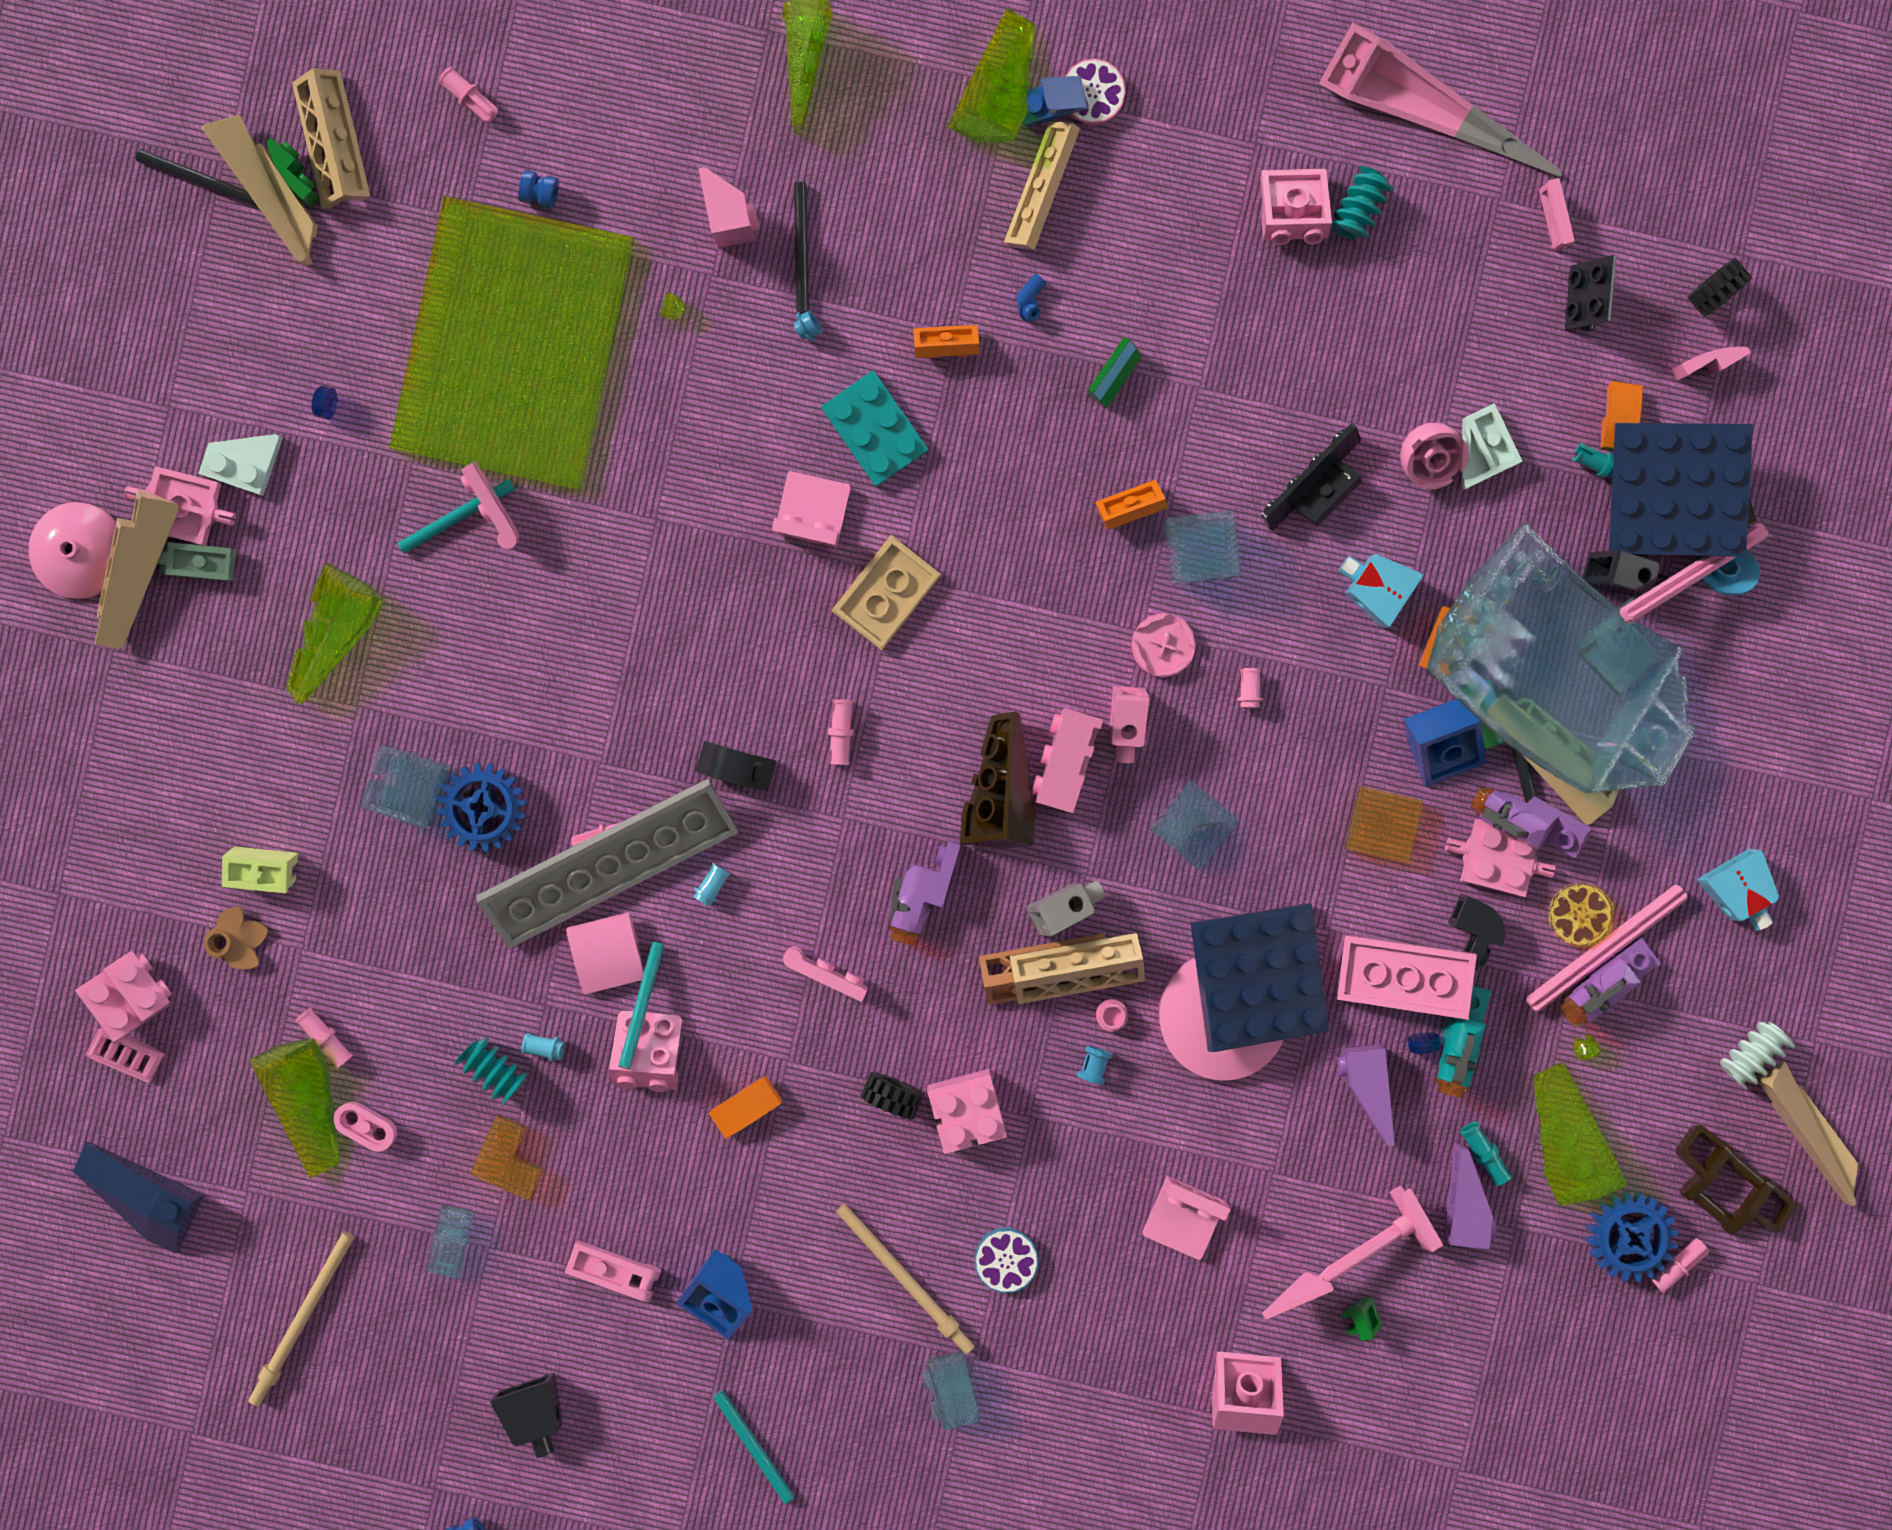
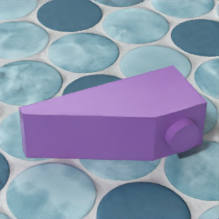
M1379 1044L1341 1048L1342 1057H1337L1339 1076H1344V1081L1381 1140L1388 1146H1395L1385 1048Z
M1455 1143L1444 1239L1454 1246L1489 1250L1490 1241L1496 1237V1222L1493 1221V1215L1469 1149L1461 1143Z

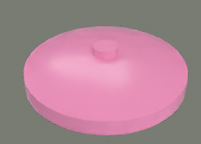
M1195 957L1183 964L1171 976L1163 990L1159 1004V1025L1164 1042L1179 1063L1199 1076L1213 1080H1235L1249 1076L1268 1064L1283 1043V1040L1219 1052H1208Z

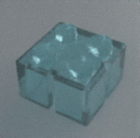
M1233 510L1168 518L1164 522L1167 550H1174V554L1168 557L1172 586L1200 583L1205 580V575L1207 582L1237 578L1241 575Z
M380 745L371 773L376 775L385 774L384 780L380 778L368 780L360 807L419 827L431 826L439 803L437 797H441L443 791L441 786L446 782L451 765L426 756H417V753L393 745Z

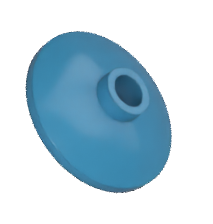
M1747 550L1746 557L1732 559L1702 578L1701 581L1718 593L1730 596L1743 595L1751 591L1758 583L1760 567L1756 558ZM1696 556L1695 562L1704 556Z

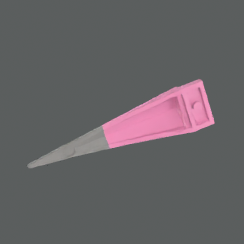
M1352 22L1319 82L1320 85L1348 100L1456 137L1551 174L1562 175L1560 169L1384 38L1377 36Z

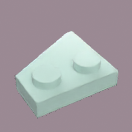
M1495 403L1462 419V439L1467 444L1469 453L1466 467L1461 475L1463 490L1522 462Z
M273 434L208 443L198 474L263 496L283 437Z

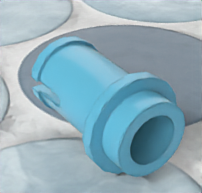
M714 863L711 865L712 867L700 887H695L694 889L696 893L693 897L707 906H711L712 902H717L715 897L728 876H730L728 871Z
M527 1033L523 1038L521 1052L522 1054L548 1058L549 1062L560 1061L564 1053L565 1042L560 1041L559 1037L549 1039Z

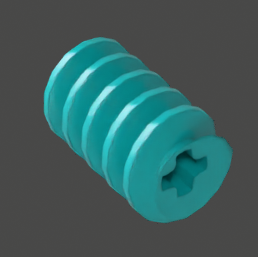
M1364 165L1359 167L1361 174L1354 176L1353 183L1355 186H1350L1347 189L1348 197L1342 199V209L1336 210L1334 216L1336 220H1333L1331 225L1332 231L1349 240H1356L1358 237L1369 238V233L1363 227L1375 226L1376 223L1369 217L1370 214L1381 215L1382 211L1376 206V203L1387 204L1388 202L1382 191L1393 192L1394 187L1388 183V179L1384 175Z
M487 1037L480 1041L475 1040L456 1059L454 1064L458 1065L465 1061L463 1073L467 1074L475 1070L472 1081L476 1083L485 1079L482 1090L487 1091L494 1087L491 1099L496 1100L503 1096L502 1107L520 1089L527 1074L523 1072L515 1076L514 1073L518 1066L516 1063L505 1067L507 1055L496 1059L497 1046L489 1050L485 1049L489 1041Z

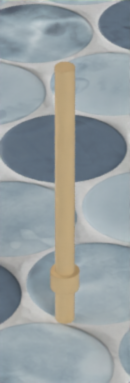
M845 1203L836 1210V1213L938 1324L937 1329L945 1338L950 1337L964 1354H968L975 1345L958 1328L960 1324L951 1314L947 1316Z
M343 1231L272 1359L269 1364L263 1366L258 1375L259 1382L248 1400L252 1405L260 1406L270 1387L277 1383L282 1374L280 1370L355 1238L351 1233Z

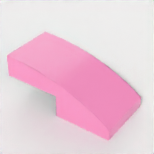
M1729 347L1713 350L1696 356L1671 370L1677 380L1688 376L1704 365L1707 366L1711 375L1751 352L1748 347Z

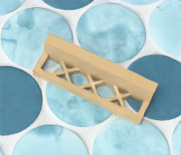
M312 68L292 82L321 207L331 209L344 200L364 201L370 197V192L341 71ZM308 85L310 89L309 101L305 87ZM315 118H317L318 122L317 131L314 126ZM323 148H324L325 156H326V157H325L324 164H323V160H322V151H323ZM330 181H332L334 189L333 195H331L329 189Z
M1137 933L1010 956L1018 1004L1145 981L1144 962ZM1136 968L1137 970L1133 972L1121 973L1123 970ZM1102 975L1100 978L1090 979L1091 976ZM1070 981L1068 984L1058 985L1059 982ZM1038 987L1035 990H1029L1024 992L1022 990L1024 988Z

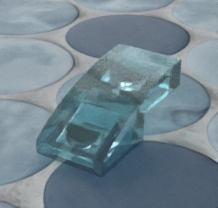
M442 1205L433 1237L427 1272L456 1279L459 1278L462 1272L466 1245L470 1239L474 1212Z

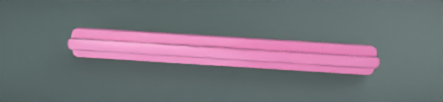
M1757 523L1748 529L1747 550L1768 537L1769 533L1762 523ZM1704 556L1621 608L1620 615L1624 618V622L1632 623L1736 557Z
M1678 885L1672 886L1527 996L1526 1001L1535 1012L1543 1010L1688 899L1686 892Z

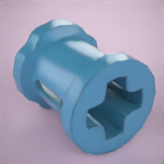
M1086 1045L1085 1051L1087 1054L1082 1070L1078 1071L1076 1076L1091 1083L1104 1085L1105 1079L1103 1075L1108 1059L1112 1058L1113 1053L1099 1047Z

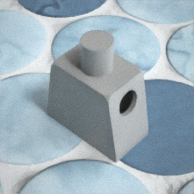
M1097 880L1084 887L1081 883H1074L1026 906V909L1039 935L1053 936L1094 914L1095 910L1092 904L1104 899L1105 893ZM1070 899H1072L1074 902V907L1072 910L1069 907Z

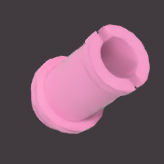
M1240 669L1241 697L1237 698V701L1241 702L1240 708H1260V702H1263V698L1260 697L1261 669Z

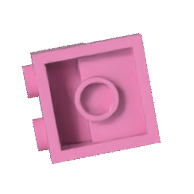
M1262 170L1260 183L1263 240H1271L1275 245H1285L1291 239H1304V242L1307 244H1317L1323 239H1328L1332 219L1327 170Z
M130 951L104 968L102 973L75 990L113 1043H116L171 1006L167 998L172 993L161 979L155 983L148 973L153 968L142 953L136 957L133 951Z

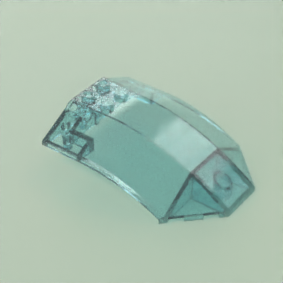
M1526 523L1521 524L1471 576L1436 631V638L1426 670L1477 719L1507 744L1541 768L1586 794L1665 784L1694 735L1692 722L1687 723L1685 702H1689L1686 677H1681L1678 658L1682 656L1681 644L1676 645L1636 620L1632 623L1624 622V618L1620 615V609L1581 578Z

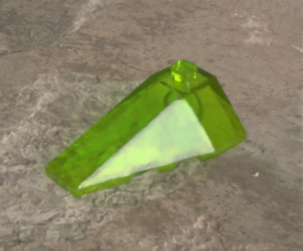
M786 0L783 7L782 20H786L791 121L793 132L796 135H800L833 14L832 0Z
M1006 8L947 125L948 128L973 142H1013L1027 114L1028 103H1026L1027 90L1030 85L1029 67L1033 51L1035 23Z
M326 562L312 590L310 601L315 602L311 620H304L302 630L305 631L304 646L295 652L286 685L287 691L298 704H303L366 633L374 618L380 613L383 600L371 585Z
M1560 1062L1534 1074L1536 1108L1539 1114L1541 1129L1540 1143L1543 1147L1544 1176L1557 1204L1560 1206L1599 1199L1627 1186L1611 1149L1565 1064Z

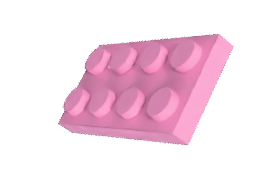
M1345 935L1337 1000L1468 1020L1477 954Z

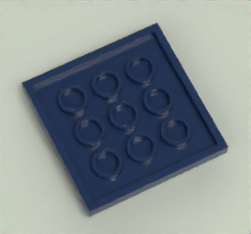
M1615 423L1608 551L1620 550L1633 555L1746 557L1753 424Z
M1305 903L1190 922L1208 1052H1219L1329 1031L1312 904Z

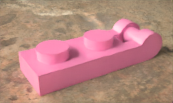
M474 461L461 469L464 476L460 477L469 494L475 492L481 502L478 505V509L486 522L492 521L498 530V544L504 549H511L520 538L519 531L478 463Z
M798 946L788 948L783 956V962L788 968L860 1002L863 1001L868 986L863 985L865 980L851 972H847L846 976L834 971L836 967L834 964L824 959L818 958L817 962L804 957L803 950Z
M577 1240L565 1273L632 1298L650 1302L654 1293L652 1286L654 1281L659 1279L661 1269ZM633 1274L642 1277L640 1285L630 1283Z

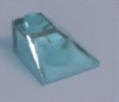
M1189 780L1149 830L1200 870L1240 820Z

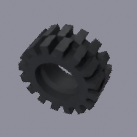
M1735 257L1708 277L1687 299L1703 317H1706L1739 292L1753 277Z
M870 1072L861 1093V1098L865 1102L872 1104V1106L880 1108L884 1112H889L894 1116L898 1115L909 1120L915 1118L924 1096L915 1087L909 1086L907 1083L901 1082L894 1077L882 1075L879 1072Z

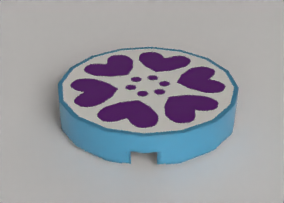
M1011 1227L996 1228L987 1233L981 1239L974 1254L975 1270L980 1280L991 1290L1001 1293L1016 1292L1026 1287L1035 1277L1038 1268L1037 1249L1031 1238Z

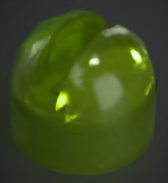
M666 291L659 317L670 320L677 319L684 312V302L678 295Z
M1584 1034L1586 1040L1581 1041L1579 1037L1574 1040L1573 1051L1578 1061H1586L1602 1053L1596 1038Z

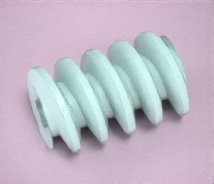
M1768 1021V1024L1759 1022L1756 1025L1759 1033L1750 1031L1747 1034L1751 1043L1745 1040H1741L1738 1043L1741 1052L1735 1049L1729 1052L1732 1061L1726 1058L1720 1060L1723 1070L1746 1090L1748 1089L1745 1082L1748 1081L1754 1085L1758 1084L1754 1075L1756 1072L1764 1076L1768 1074L1763 1066L1765 1063L1773 1067L1777 1065L1773 1058L1774 1054L1783 1058L1786 1057L1782 1049L1783 1045L1792 1049L1795 1048L1793 1041L1770 1021Z

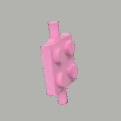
M155 466L152 480L146 490L143 491L168 499L179 505L178 513L168 535L169 537L206 546L210 529L214 522L233 526L235 521L225 519L223 516L236 519V513L218 509L217 501L222 483ZM127 486L125 491L136 494L138 488ZM124 493V499L135 501V495Z
M1475 819L1472 834L1466 842L1448 838L1446 844L1450 845H1445V851L1463 855L1464 867L1460 879L1461 882L1519 897H1526L1530 879L1534 874L1552 878L1554 875L1553 872L1549 871H1555V865L1537 861V849L1516 837L1497 830L1481 819Z

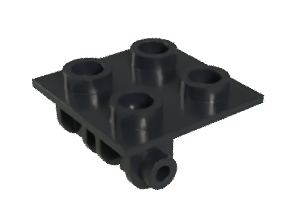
M1616 255L1570 266L1567 307L1565 309V330L1581 328L1582 331H1595V325L1611 320Z

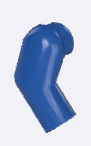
M1036 273L1016 296L1018 314L1025 322H1035L1041 315L1036 296L1047 283Z

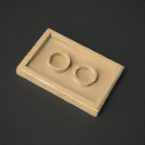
M890 535L831 611L882 651L942 575Z

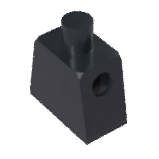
M1620 550L1588 553L1581 584L1627 596H1642L1666 581L1668 577L1658 574L1660 566L1657 562Z
M555 1373L497 1391L490 1402L512 1444L518 1447L531 1442L536 1458L552 1453L554 1447L550 1435L559 1431L563 1421Z

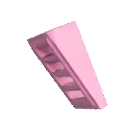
M100 1027L85 1056L150 1083L165 1053L130 1035H126L116 1043L111 1041L107 1051H104L103 1049L110 1038L103 1028ZM121 1044L125 1047L118 1058L114 1055ZM132 1051H138L132 1063H128L127 1060ZM144 1056H150L144 1070L139 1069Z

